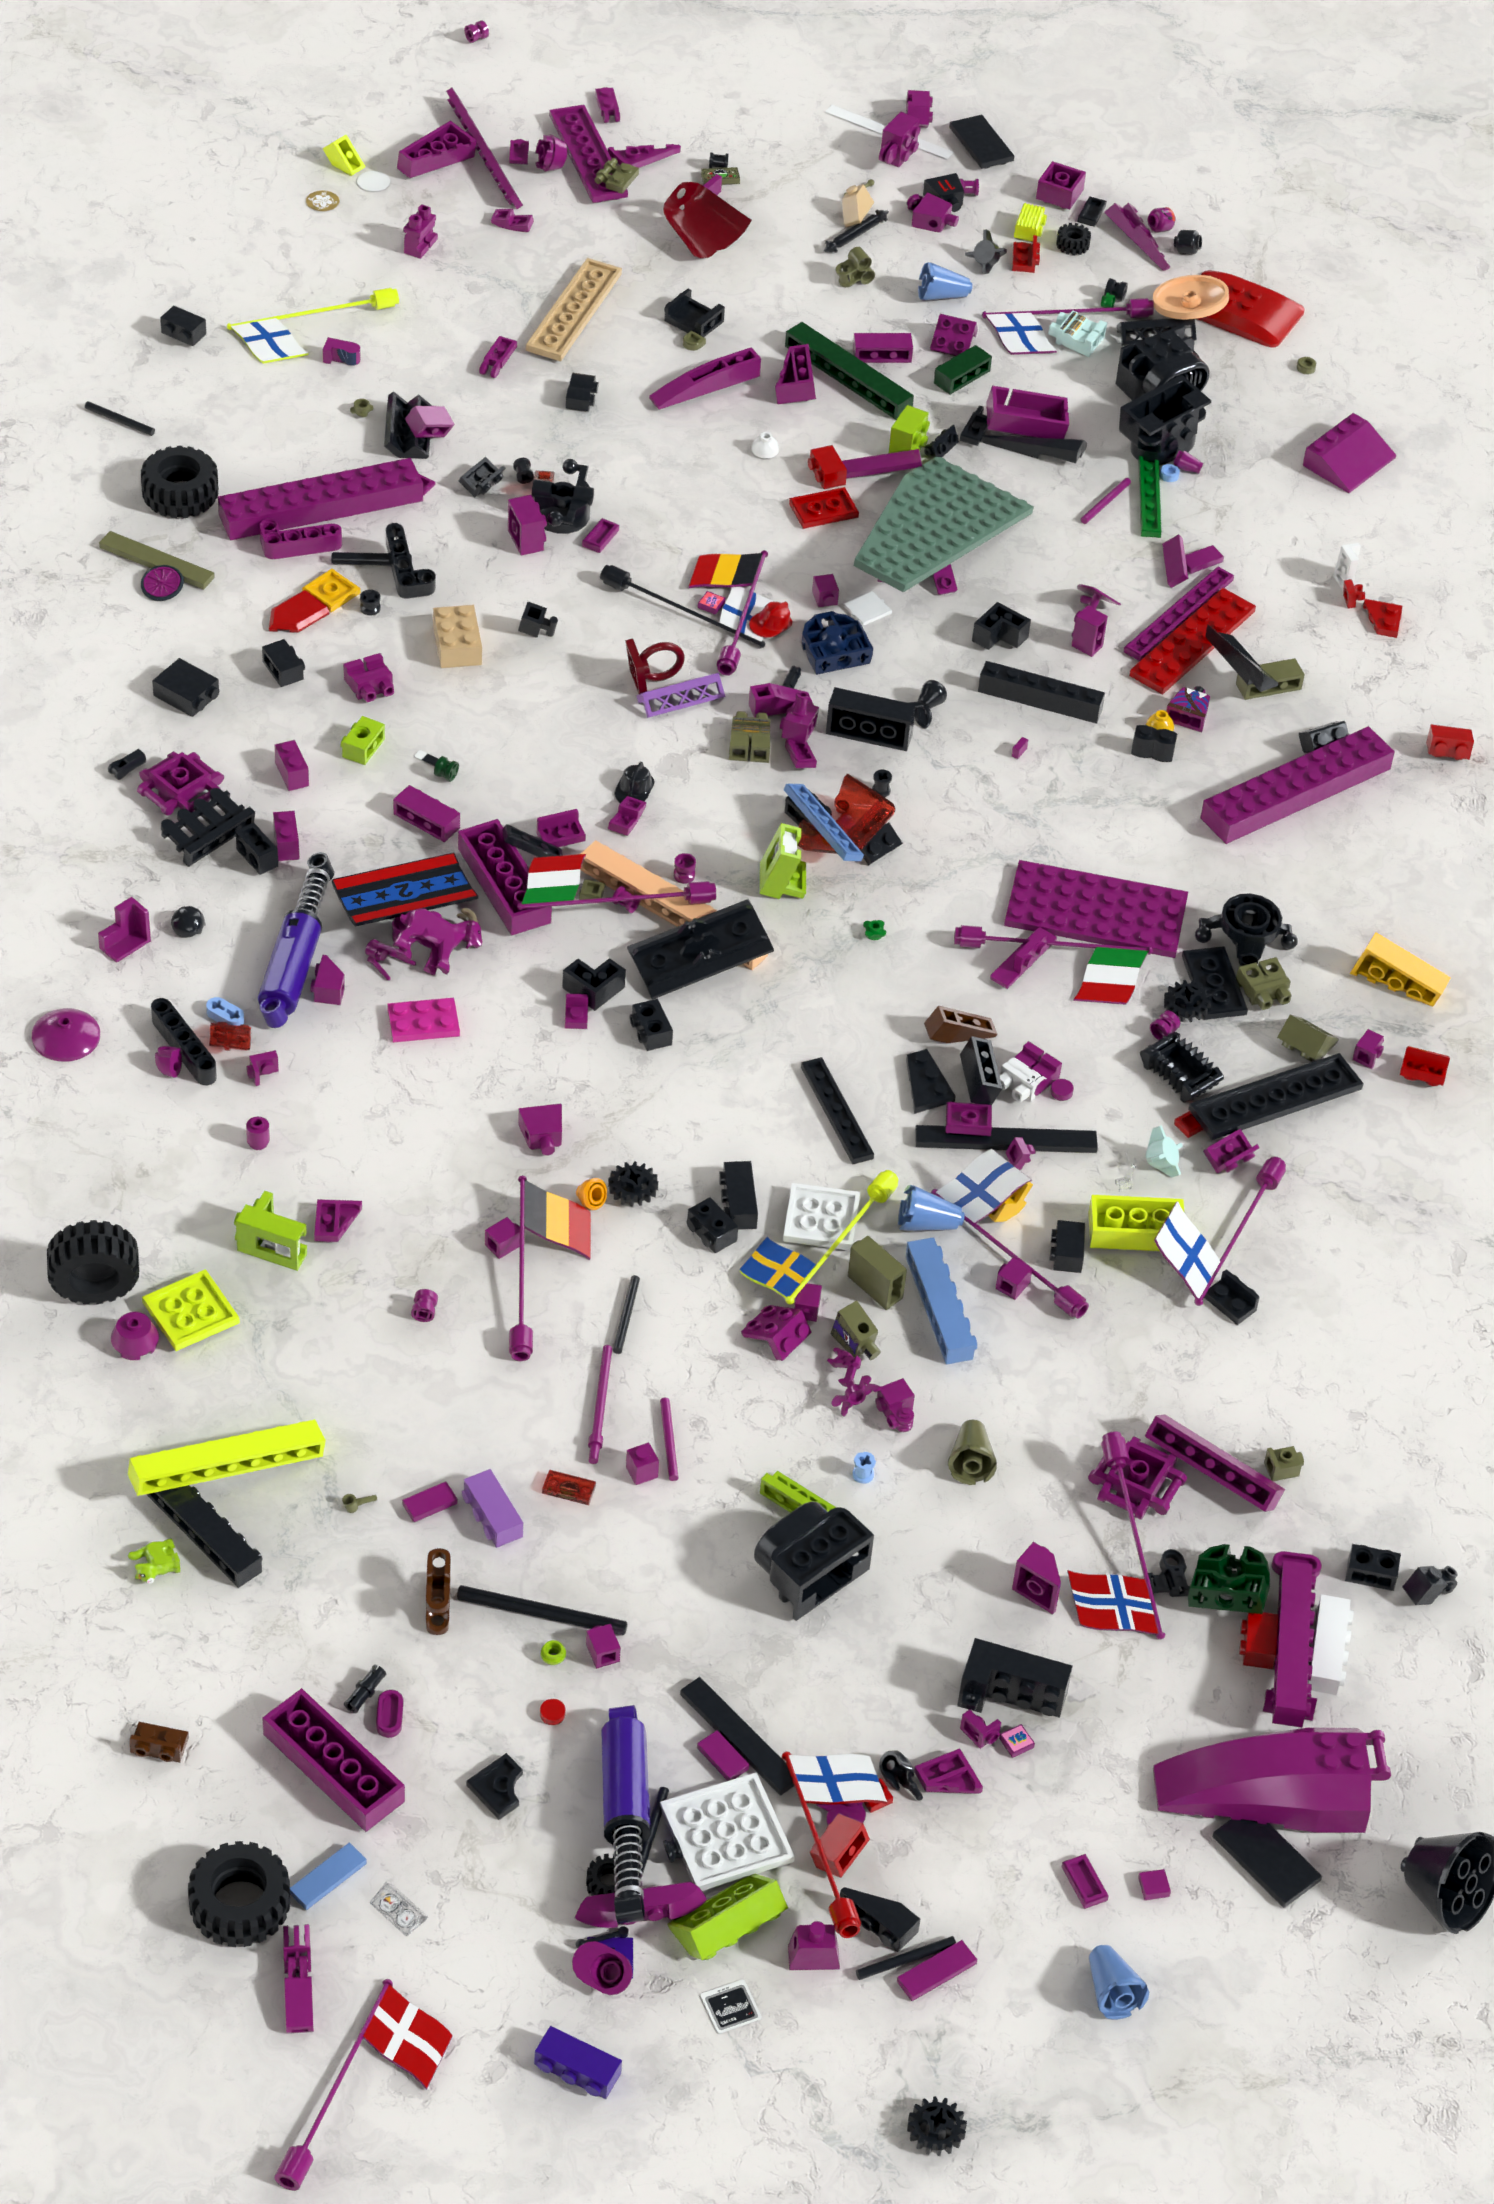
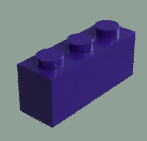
M552 2026L548 2028L535 2050L534 2065L541 2071L553 2073L561 2077L567 2084L580 2086L595 2097L600 2096L607 2099L621 2075V2059Z

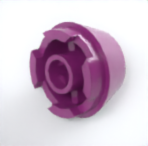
M552 134L548 136L543 135V140L539 139L536 146L535 154H538L539 161L535 162L536 167L543 169L545 172L561 169L567 159L566 143Z
M129 1312L121 1316L111 1333L112 1346L121 1353L122 1358L127 1360H140V1356L146 1355L149 1352L152 1354L159 1340L157 1328L148 1316L140 1312Z

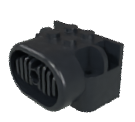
M1181 325L1121 347L1115 384L1132 401L1180 375H1183L1200 391L1204 389L1209 380L1210 370L1207 364L1194 351V340L1191 337L1184 338L1186 326Z
M1180 375L1121 406L1119 431L1131 441L1130 450L1137 460L1139 456H1142L1144 461L1154 463L1155 460H1158L1159 465H1165L1175 460L1179 450L1189 452L1194 447L1198 423L1206 417V410L1203 407L1211 404L1212 400L1183 375Z
M808 1502L776 1522L763 1534L756 1545L754 1559L770 1575L771 1583L779 1590V1599L783 1603L790 1601L794 1605L793 1619L797 1621L870 1569L874 1534L845 1508L837 1507L828 1512L818 1502Z

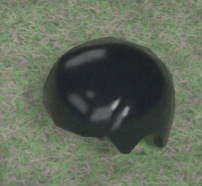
M193 906L179 908L174 912L171 919V926L175 934L181 937H192L195 934H201L203 927L206 925L201 911Z

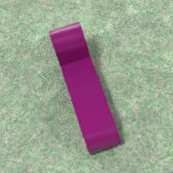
M265 519L260 522V542L264 555L268 559H281L336 551L342 547V528L338 524H324L280 531L275 520Z

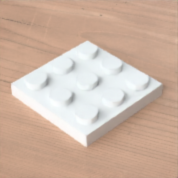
M792 1183L783 1242L830 1248L858 1214L860 1192ZM856 1224L835 1249L850 1250L854 1241Z

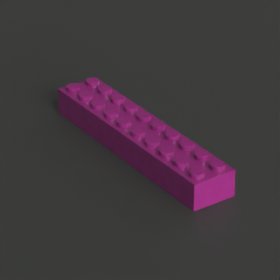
M406 458L218 496V512L231 541L260 535V522L265 519L275 520L278 523L279 529L284 530L423 501V482L412 459Z
M1369 726L1205 799L1200 818L1225 844H1228L1390 770L1395 751Z

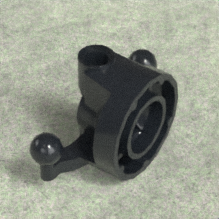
M573 459L565 460L562 468L569 475L579 471L576 486L568 482L553 483L534 479L532 485V497H534L535 502H538L541 514L546 517L547 526L544 529L557 534H569L579 531L590 520V506L593 503L594 488L590 487L586 482L589 466L577 464Z
M1251 893L1238 894L1229 898L1223 905L1220 915L1200 918L1198 920L1199 928L1195 931L1196 940L1201 943H1207L1212 938L1210 929L1222 928L1223 932L1236 946V956L1239 959L1240 966L1255 962L1258 964L1265 945L1273 942L1279 934L1283 935L1281 937V944L1284 948L1288 950L1293 949L1298 944L1297 936L1292 933V926L1282 923L1283 917L1280 909L1271 900Z

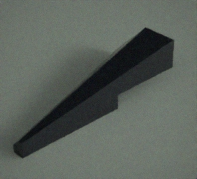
M984 435L983 443L1037 459L1040 454H1045L1072 463H1077L1079 457H1082L1087 448L1085 440L991 435Z

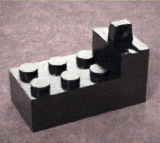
M975 1638L962 1676L957 1706L982 1713L986 1698L988 1697L997 1702H1006L1022 1709H1030L1041 1712L1046 1716L1060 1718L1068 1693L1073 1665Z

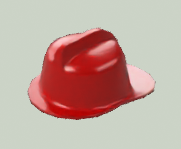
M786 601L783 603L769 602L761 612L750 619L749 626L752 632L767 638L774 637L792 626V619L788 603Z

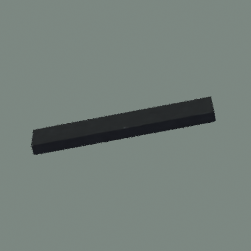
M820 1057L801 1062V1069L852 1164L874 1159L873 1150L823 1058Z
M700 1676L680 1690V1695L715 1731L718 1730L746 1762L780 1796L794 1787L786 1762Z

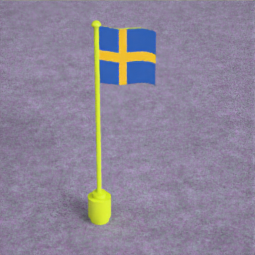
M885 1170L876 1176L867 1188L868 1195L870 1196L869 1201L817 1264L797 1252L776 1244L766 1237L740 1268V1273L749 1280L774 1290L785 1298L787 1304H793L794 1298L874 1201L878 1203L886 1202L896 1190L899 1181L897 1175L890 1170Z

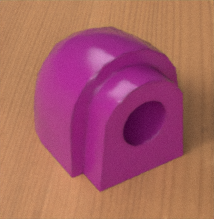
M158 1047V1052L155 1053V1062L158 1070L163 1075L173 1078L179 1075L182 1067L181 1048Z

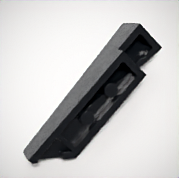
M1207 625L1205 637L1247 685L1254 684L1260 692L1278 686V682L1261 668L1233 635L1217 632Z

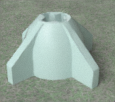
M1162 1125L1152 1129L1146 1151V1159L1151 1166L1170 1177H1175L1181 1174L1177 1165L1179 1162L1178 1149L1183 1147L1182 1143L1175 1144L1171 1138L1166 1137Z

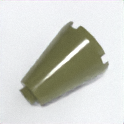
M974 1419L967 1420L962 1424L948 1460V1468L951 1471L952 1477L963 1484L976 1485V1482L982 1480L987 1482L994 1476L997 1469V1461L985 1426L982 1422Z

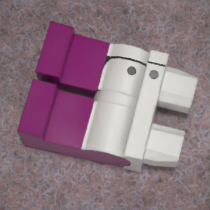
M1028 1041L1023 1045V1050L1002 1065L999 1075L1003 1088L1002 1091L1009 1087L1013 1090V1099L1019 1103L1025 1099L1031 1102L1035 1099V1096L1052 1085L1053 1081L1060 1078L1062 1062L1048 1053L1044 1054L1042 1049Z

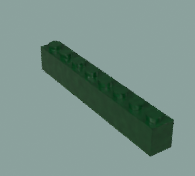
M800 322L786 331L785 347L789 349L790 346L809 344L812 365L895 420H897L907 405L913 407L914 395L804 322Z

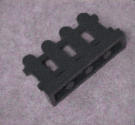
M213 788L210 791L211 801L207 802L202 798H198L194 801L193 808L195 811L192 813L187 809H180L178 811V822L174 823L169 819L163 820L161 822V836L164 839L167 837L177 845L176 850L179 853L184 852L183 862L190 867L236 837V830L254 823L255 811L250 806L246 809L242 804L238 806L230 798V793L227 790L223 792L219 788ZM217 805L225 815L221 816L213 807ZM201 816L210 825L205 827L197 818ZM181 828H187L193 836H187Z

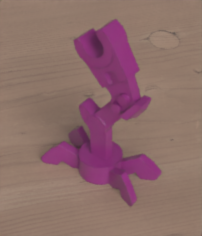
M834 1348L833 1351L838 1356L835 1359L828 1358L827 1361L834 1368H847L845 1377L838 1380L847 1389L845 1395H836L831 1405L836 1407L843 1402L841 1415L844 1417L848 1413L849 1408L862 1403L866 1395H869L872 1391H880L881 1387L869 1384L872 1379L869 1375L862 1376L860 1383L855 1384L853 1379L856 1370L861 1366L860 1357L857 1355L854 1358L849 1352L840 1348Z

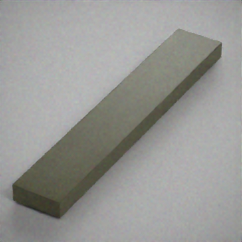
M109 531L99 542V548L149 568L158 565L173 566L182 573L184 582L203 590L215 578V574L212 571L112 531Z

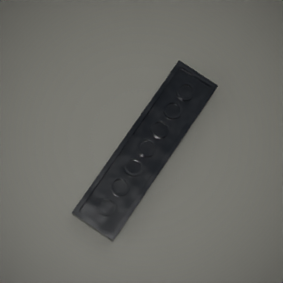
M1338 1053L1189 1104L1188 1110L1209 1138L1215 1140L1230 1135L1239 1129L1244 1130L1362 1090L1364 1083L1342 1055Z

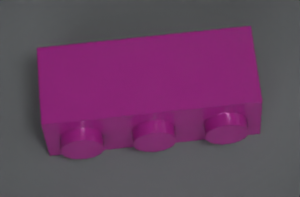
M854 333L853 355L864 363H912L913 342L911 333Z
M408 785L393 799L394 815L444 843L460 829V812L411 785Z

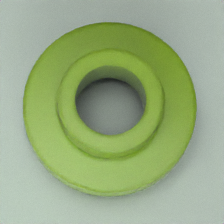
M548 1641L541 1648V1658L547 1664H560L566 1657L565 1647L559 1641Z

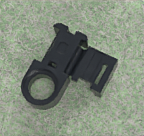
M1166 1550L1159 1562L1162 1571L1160 1575L1148 1573L1153 1596L1154 1593L1169 1592V1590L1171 1597L1188 1596L1190 1586H1188L1184 1574L1187 1568L1184 1557L1177 1550ZM1172 1558L1177 1561L1178 1565L1172 1566L1166 1562V1559Z

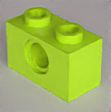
M362 716L357 723L355 722L352 725L348 735L342 738V757L366 765L385 740V724Z

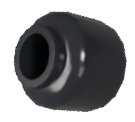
M1180 230L1178 235L1174 237V247L1177 248L1180 254H1196L1202 247V236L1196 230Z

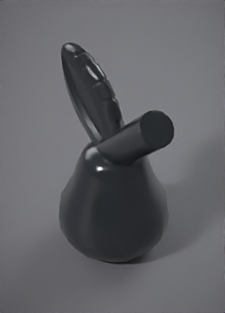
M936 680L926 681L922 686L918 701L909 702L916 704L915 720L924 729L928 728L932 721L930 709L942 704L947 698L946 688Z

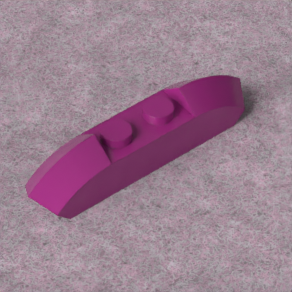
M692 1882L643 1888L644 1921H658L666 1917L671 1920L683 1917L699 1908L707 1898L701 1889ZM615 1893L587 1896L580 1904L575 1919L595 1927H618L614 1905ZM636 1922L621 1923V1924L631 1925V1924H634V1923H636Z

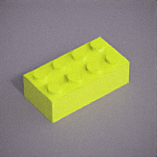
M1091 1195L1088 1211L1090 1248L1160 1251L1154 1239L1177 1201L1184 1211V1199Z

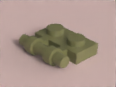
M612 158L604 164L603 169L597 172L594 180L597 184L604 182L607 189L623 194L639 175V168L626 163L617 166L618 161Z

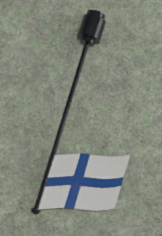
M605 565L600 574V579L603 580L604 584L617 590L623 591L628 589L629 586L733 634L736 633L750 590L743 587H731V592L722 608L720 622H717L632 583L630 573L614 565ZM753 593L739 636L759 645V648H764L765 642L763 637L752 632L749 622L754 615L761 612L769 602L773 601Z

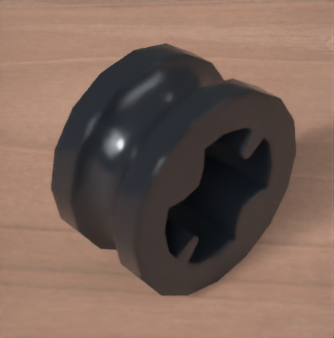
M675 1836L672 1837L671 1841H663L665 1851L671 1863L674 1862L675 1858L683 1859L681 1847Z

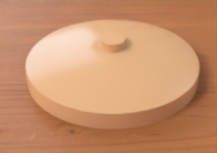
M1187 275L1168 280L1158 286L1153 293V304L1158 313L1169 318L1182 320L1198 319L1215 314L1223 309L1229 301L1227 285L1220 279L1206 275Z

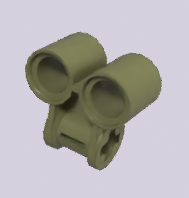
M861 247L851 249L848 253V260L836 266L840 286L845 288L851 287L858 281L862 284H869L875 278V272L870 267L872 260Z

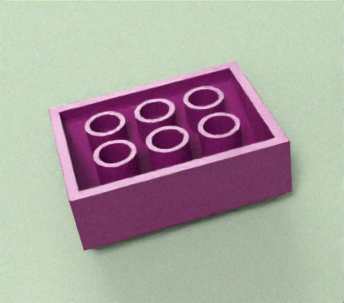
M1352 413L1306 447L1303 466L1350 493L1394 460L1396 454L1367 420Z

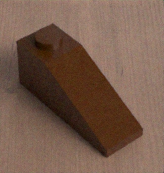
M937 1006L924 1022L930 1040L947 1044L969 1041L971 1036L986 1039L994 1038L998 1035L991 1018L943 1006Z

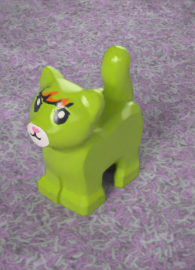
M172 1538L165 1541L151 1542L137 1551L129 1552V1559L138 1560L146 1557L148 1562L135 1565L137 1570L135 1579L152 1583L157 1575H164L172 1571L180 1573V1559L177 1552L174 1553L173 1551L175 1546Z

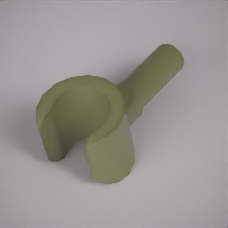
M346 1494L342 1498L343 1504L346 1505V1511L349 1513L356 1512L358 1506L377 1500L376 1494L358 1499L353 1494Z

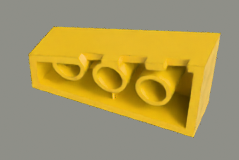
M1375 932L1349 973L1354 976L1360 974L1368 977L1367 981L1374 984L1378 981L1388 985V989L1394 992L1400 990L1406 992L1407 997L1432 1007L1440 998L1451 979L1448 975Z

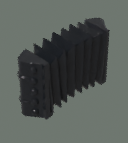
M1172 1032L1167 1036H1163L1162 1039L1154 1044L1148 1045L1147 1048L1140 1051V1056L1146 1070L1154 1068L1153 1074L1159 1072V1077L1164 1075L1163 1081L1169 1079V1085L1173 1084V1089H1176L1175 1093L1181 1092L1180 1100L1185 1103L1188 1100L1193 1101L1194 1097H1199L1201 1093H1206L1207 1089L1217 1086L1220 1081L1224 1080V1075L1218 1067L1213 1068L1214 1062L1208 1063L1209 1057L1203 1058L1204 1052L1197 1053L1198 1047L1192 1048L1193 1042L1186 1044V1038L1180 1040V1033Z

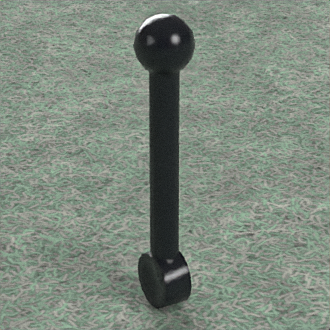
M621 1926L616 1932L587 1940L578 1939L576 1947L579 1948V1946L586 1942H600L618 1936L626 1938L629 1934V1929Z

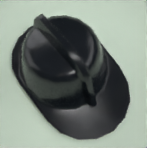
M640 761L638 765L628 766L624 770L614 793L619 803L627 796L644 802L648 798L655 781L650 771L644 767L643 762Z

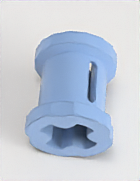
M869 1452L858 1453L854 1458L855 1467L852 1475L855 1481L866 1484L874 1478L873 1468L875 1467L876 1460L874 1455Z

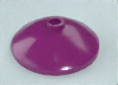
M63 1008L51 1011L38 1019L32 1029V1042L35 1049L42 1056L54 1061L68 1062L81 1059L89 1055L100 1041V1028L97 1021L90 1014L78 1009Z

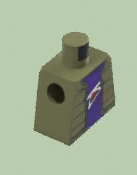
M856 1300L839 1310L830 1334L853 1357L864 1353L869 1360L875 1359L881 1353L880 1349L875 1345L878 1329L859 1302Z

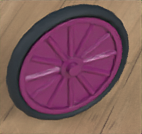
M170 565L155 566L149 569L141 579L142 592L145 596L155 601H165L175 597L181 591L184 584L182 573Z

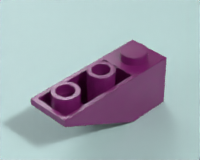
M772 683L750 686L748 705L754 718H756L758 713H766L767 716L785 714L788 707L791 708L794 704L796 693L801 690ZM809 695L807 704L814 705Z

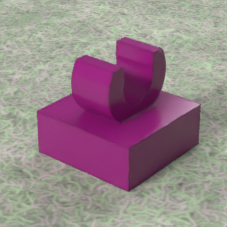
M1015 1137L1006 1151L1010 1163L1019 1170L1023 1168L1025 1163L1031 1161L1029 1156L1036 1153L1034 1147L1030 1144L1026 1145L1021 1137Z

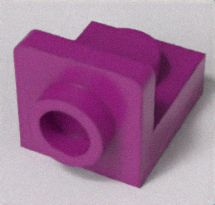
M523 139L511 140L509 163L528 165L529 141Z
M566 994L565 1028L587 1029L588 995Z
M276 1050L249 1056L250 1065L246 1066L248 1078L253 1079L255 1086L260 1085V1075L279 1072Z
M970 1709L962 1714L960 1729L980 1749L986 1744H993L999 1738L1001 1722L998 1719L986 1726L985 1721L980 1716H976Z

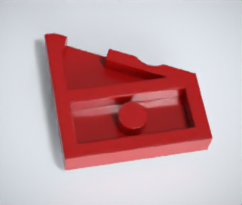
M1364 599L1363 608L1368 610V618L1374 625L1376 634L1397 638L1403 606Z

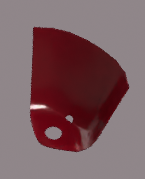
M683 182L679 184L668 197L663 207L664 215L670 225L683 240L693 256L698 258H709L717 251L729 247L739 239L752 221V219L742 214L715 193L696 182ZM682 188H685L686 192L684 196L678 199V192ZM681 205L685 206L683 210L679 208Z

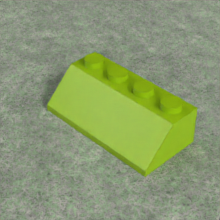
M753 1874L706 1900L695 1911L676 1918L667 1925L690 1956L700 1960H708L713 1958L717 1954L716 1952L723 1947H730L736 1944L741 1936L756 1932L760 1928L759 1926L766 1921H773L779 1918L781 1912L788 1909V1906L777 1880Z

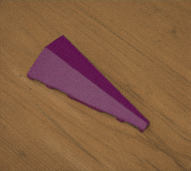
M1117 203L1110 206L1104 213L1163 271L1168 270L1171 266L1164 259V254L1160 253L1157 249L1159 246L1149 229L1144 225L1143 219L1137 215V209L1130 203H1127L1124 207Z

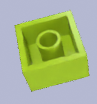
M909 405L905 407L891 427L889 453L915 449L920 451L922 447L926 446L928 442L926 433L930 426V421H928L929 412Z

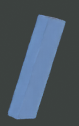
M349 1842L290 1887V1895L305 1910H308L365 1866L367 1859Z

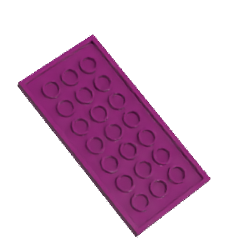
M1019 860L1004 926L1033 932L1041 927L1055 936L1102 945L1139 948L1151 946L1153 948L1152 954L1176 958L1188 891Z

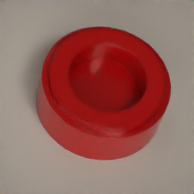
M548 1699L542 1703L540 1718L544 1723L557 1725L565 1718L566 1708L560 1700Z

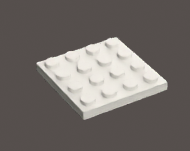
M757 1772L660 1802L662 1814L671 1835L677 1838L683 1853L682 1860L691 1881L701 1891L794 1862L795 1856Z

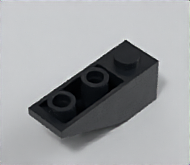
M846 1887L840 1890V1897L853 1900L861 1925L866 1930L875 1933L885 1946L892 1947L895 1951L899 1952L919 1932L921 1919L902 1903Z

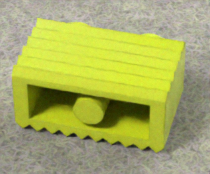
M1023 204L1015 225L1014 238L1033 242V235L1041 237L1043 226H1045L1047 221V215L1044 214V206Z

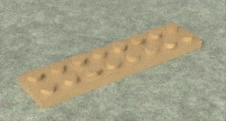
M587 258L527 342L526 351L562 361L622 275V268Z

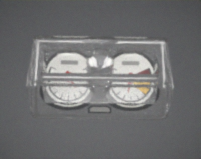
M388 1882L384 1883L369 1902L405 1936L411 1934L428 1918L408 1897Z

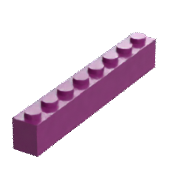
M1286 1560L1282 1562L1279 1576L1278 1631L1272 1723L1302 1728L1304 1719L1310 1717L1311 1703H1308L1307 1699L1311 1697L1312 1684H1308V1680L1311 1681L1313 1666L1308 1665V1662H1312L1313 1647H1309V1644H1312L1314 1629H1311L1310 1625L1313 1626L1315 1611H1312L1311 1607L1314 1608L1316 1593L1311 1592V1590L1315 1589L1316 1575H1312V1564Z

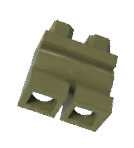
M1277 957L1259 961L1258 965L1255 962L1238 968L1236 979L1239 987H1243L1246 996L1250 998L1251 1005L1258 1004L1262 1010H1266L1273 1005L1274 999H1277L1282 1005L1290 1002L1292 997L1289 990L1291 981L1286 976ZM1271 965V968L1267 970L1266 966ZM1252 970L1251 974L1247 975L1246 972Z

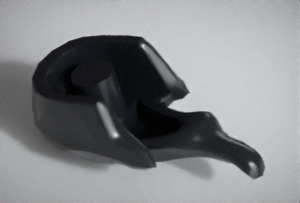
M898 1750L884 1753L880 1759L879 1768L886 1782L895 1790H900V1783L918 1801L922 1800L923 1796L917 1784L912 1780L915 1770L908 1758Z

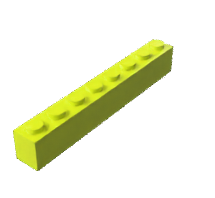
M315 1419L132 1457L129 1459L128 1477L137 1496L323 1457L326 1440Z

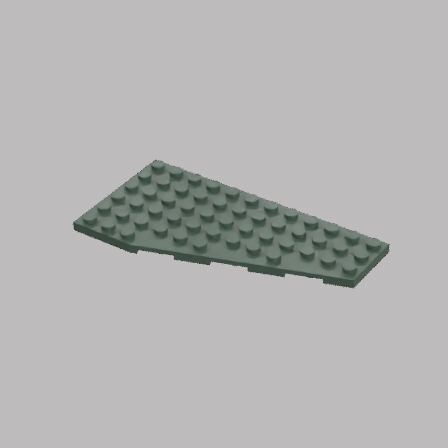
M936 456L922 464V467L919 466L904 475L857 554L853 566L899 591L905 592L1031 515L1034 506L1028 504L1023 499L1016 498L1010 492L1003 491L995 487L994 484L980 479L977 475L966 472L960 466L953 465L947 462L946 459Z

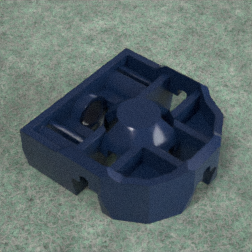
M830 611L815 614L804 625L801 645L802 649L806 650L807 658L816 675L870 664L873 656V646L859 620H854L845 614ZM822 619L828 621V626L823 627Z

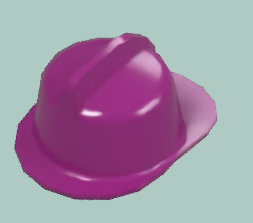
M594 1941L586 1942L579 1946L574 1953L572 1959L573 1971L583 1983L607 1995H617L625 1991L629 1986L633 1976L632 1966L629 1959L620 1952L603 1943Z

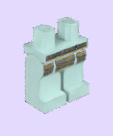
M1072 311L1069 315L1060 312L1056 323L1052 322L1048 334L1056 337L1055 344L1060 346L1062 344L1071 350L1090 357L1105 338L1107 322L1102 320L1099 323L1090 321L1083 315H1077L1078 312Z

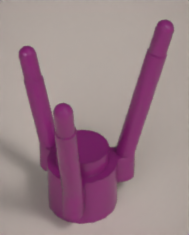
M372 939L365 948V954L369 956L367 961L373 964L388 981L391 979L377 961H383L390 955L413 966L416 965V962L413 960L407 962L397 957V954L406 956L407 952L383 944L376 939Z

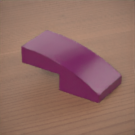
M495 209L491 218L492 224L519 232H529L534 222L533 215H515L513 209Z
M627 796L619 804L618 813L610 820L608 829L628 836L640 819L647 803Z

